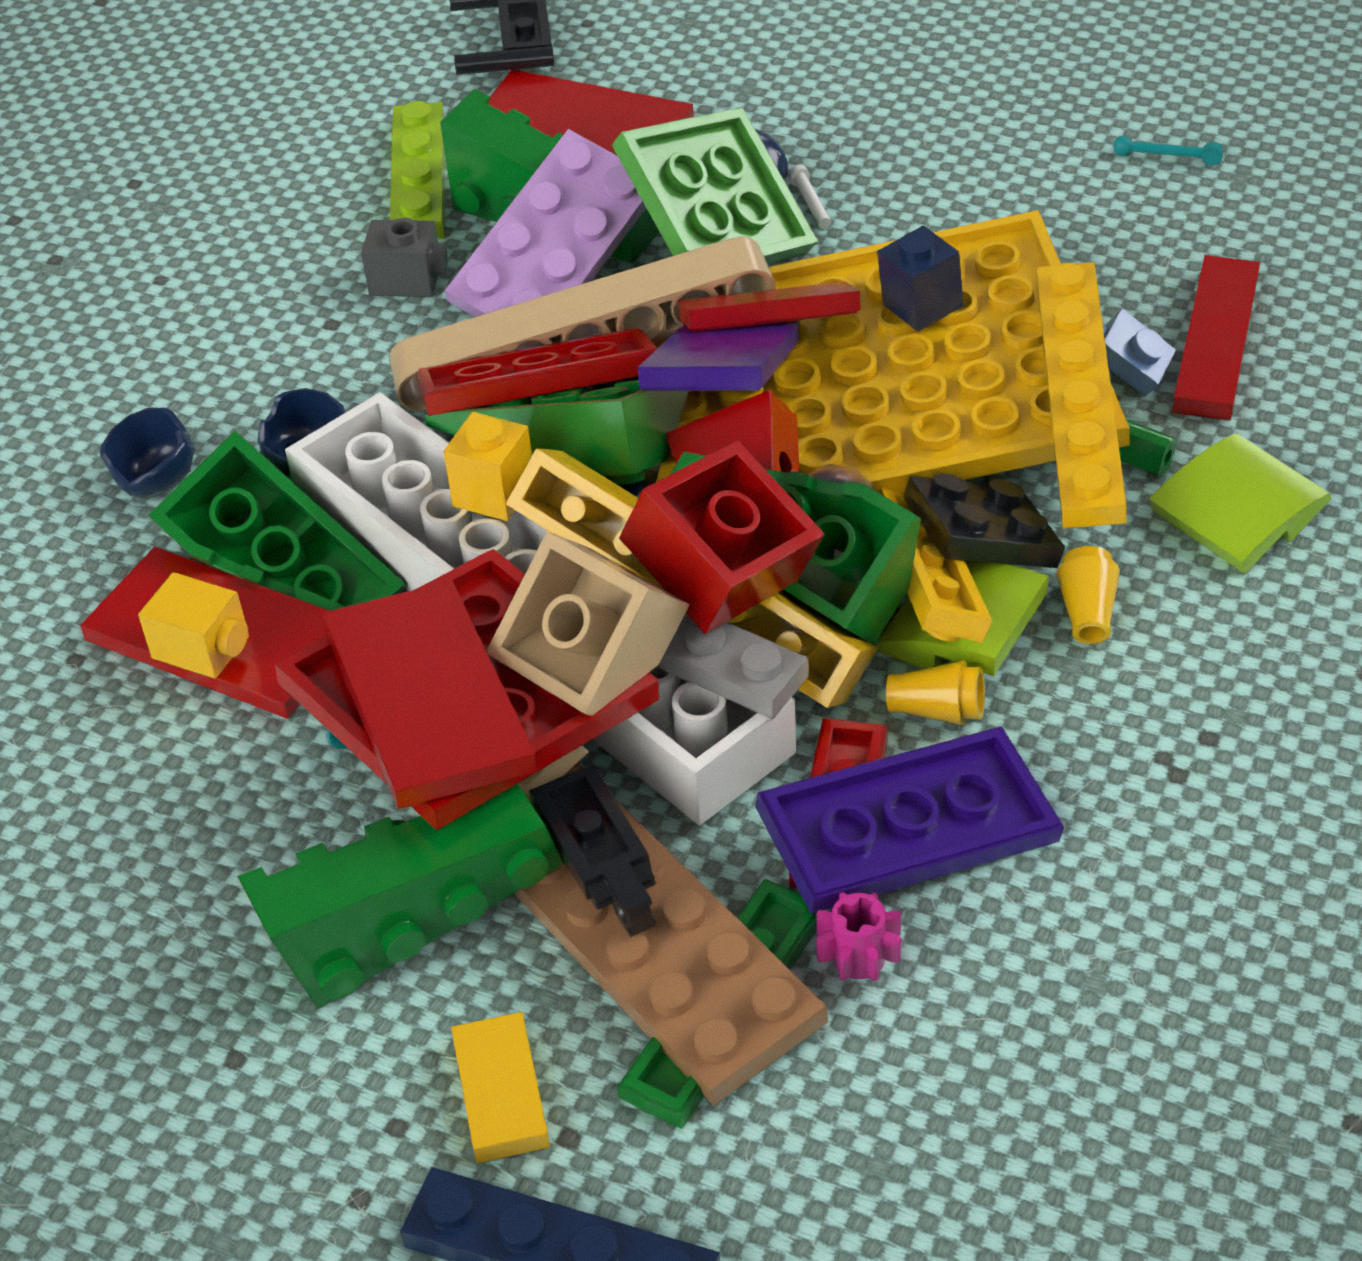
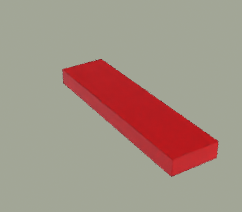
M1204 255L1174 394L1173 413L1231 420L1260 262Z

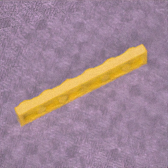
M1095 262L1062 263L1055 266L1036 267L1062 528L1127 524V505Z

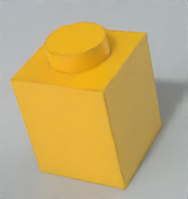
M472 412L443 451L452 506L508 522L516 510L506 505V502L532 457L529 428L523 424Z
M175 572L168 577L138 614L151 658L214 679L218 677L232 657H236L241 653L249 637L248 626L245 622L238 592Z

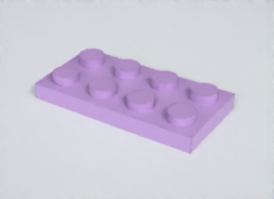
M568 129L445 289L447 301L468 314L477 317L592 281L646 209L618 156Z

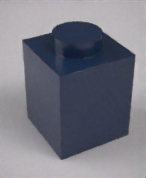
M924 225L877 251L883 305L917 332L963 306L959 251Z

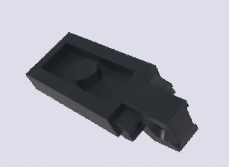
M590 764L529 790L534 809L545 824L554 844L586 899H591L597 910L612 904L618 919L630 937L655 927L656 921L652 916L650 907L652 899L646 891L647 888L656 885L655 877L651 870L649 854L595 766Z

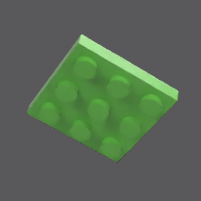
M743 107L624 131L611 144L673 256L730 238L743 236L751 238L758 243L768 264L806 254L818 243L816 236Z

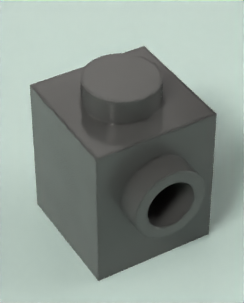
M409 218L371 220L361 251L369 296L433 297L438 275H445L447 270V248L445 243H438L435 221L412 220Z

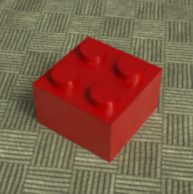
M736 440L644 488L619 539L665 591L690 604L686 614L704 634H707L797 582L825 534L749 451Z

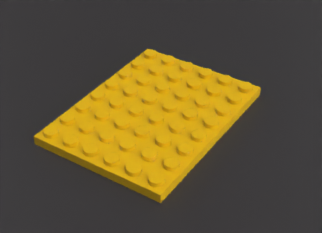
M1039 210L933 232L959 251L963 306L919 332L883 305L877 251L894 241L770 266L769 269L775 281V289L846 281L860 291L861 311H857V314L800 320V341L760 390L688 391L677 428L770 389L797 417L799 473L839 483L848 481L864 484L878 493L881 488L905 493L910 476L933 478L936 474L946 473L967 480L1055 461L1036 267L1055 266L1061 264ZM669 337L654 341L653 343L659 348ZM1111 384L1119 447L1129 446V425ZM671 449L667 461L661 463L656 482L669 476L676 465Z

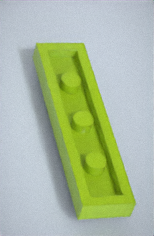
M413 101L405 105L393 106L390 220L409 218L412 220L435 221L437 239H445V152L440 121L445 118L443 102L426 103L424 101Z

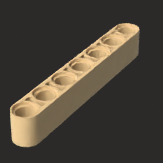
M734 237L408 337L398 342L391 349L389 355L397 398L401 405L410 411H426L419 392L416 371L420 368L632 328L641 329L652 342L670 337L683 325L679 318L678 300L775 289V281L758 243L748 237Z

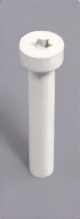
M802 164L793 166L788 171V178L791 184L798 187L818 226L821 229L828 228L831 225V220L809 181V171Z

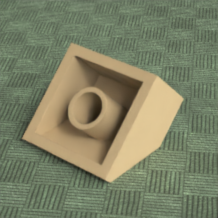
M547 531L486 652L491 657L584 714L593 716L659 665L690 604L595 550Z

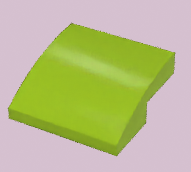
M1234 433L1193 458L1168 479L1149 498V501L1155 513L1246 574L1280 537L1291 542L1331 500V495L1328 491L1238 433Z
M965 560L992 619L984 642L980 643L962 638L949 642L930 635L925 630H922L908 597L877 641V652L923 669L939 666L943 658L953 662L965 660L968 667H981L983 673L994 676L1046 596L1048 575L1008 564Z

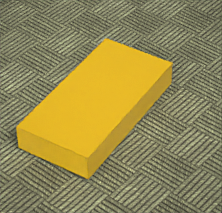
M523 1012L452 1026L451 1031L476 1164L550 1148Z

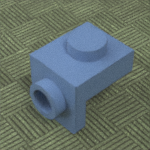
M1122 308L1105 325L1103 324L1108 368L1146 396L1159 384L1176 349L1164 341L1159 334L1147 328Z

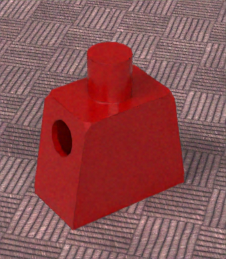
M770 389L666 433L667 441L676 464L683 452L707 456L738 440L764 469L790 473V471L799 472L797 417Z

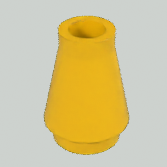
M1081 546L1068 551L1063 556L1062 564L1056 572L1059 587L1072 624V636L1076 641L1084 644L1101 643L1110 637L1111 617L1120 575L1119 566L1113 561L1111 553L1097 546Z
M962 660L903 674H889L886 682L887 709L889 713H906L965 726L968 719H982L985 707L983 670L981 667H968L966 661Z

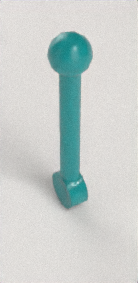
M1125 135L1117 137L1113 142L1114 152L1120 156H1127L1131 152L1197 157L1202 158L1203 162L1208 165L1219 164L1224 152L1223 147L1217 142H1209L1204 147L1135 142Z

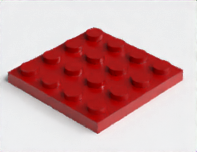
M491 549L419 588L452 580L487 651L525 573L496 550ZM326 636L276 662L275 668L278 684L387 784L328 637ZM488 655L535 752L537 772L659 701V680L651 673H648L593 716L587 715ZM536 772L411 807L432 827L439 830Z

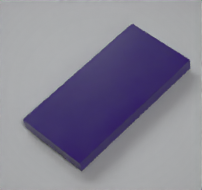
M800 320L692 332L683 324L638 367L639 389L643 388V391L760 390L800 341Z
M1002 726L758 792L755 805L811 914L818 912V910L833 908L839 900V894L843 892L847 895L853 893L869 895L873 892L877 894L885 893L1060 842L1064 830L1062 822Z

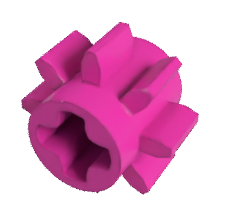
M843 892L839 894V900L835 903L832 912L818 910L817 935L819 936L816 938L818 962L833 960L835 968L839 971L840 980L845 981L849 977L852 979L871 978L873 981L879 980V972L883 968L885 960L900 962L902 938L899 937L901 935L900 911L886 912L883 904L878 900L877 893L873 892L870 895L853 893L847 895Z

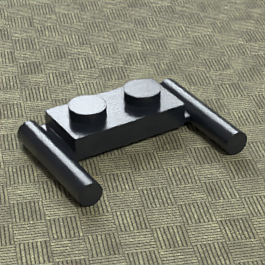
M449 0L451 11L498 7L503 51L454 55L456 75L554 66L546 0Z

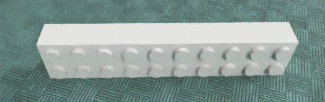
M381 392L285 449L292 482L405 582L407 586L405 589L407 591L415 590L491 549L496 550L526 574L547 532L546 529L517 511L514 512L507 522L453 507L443 453L449 443ZM655 667L649 673L659 680V701L592 739L700 826L796 753L795 699L791 697L776 717L771 719Z

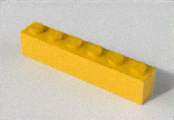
M536 448L506 505L547 531L587 546L664 589L619 539L638 498L564 451ZM784 589L727 622L808 657L809 677L798 690L826 708L846 703L878 647L845 629Z

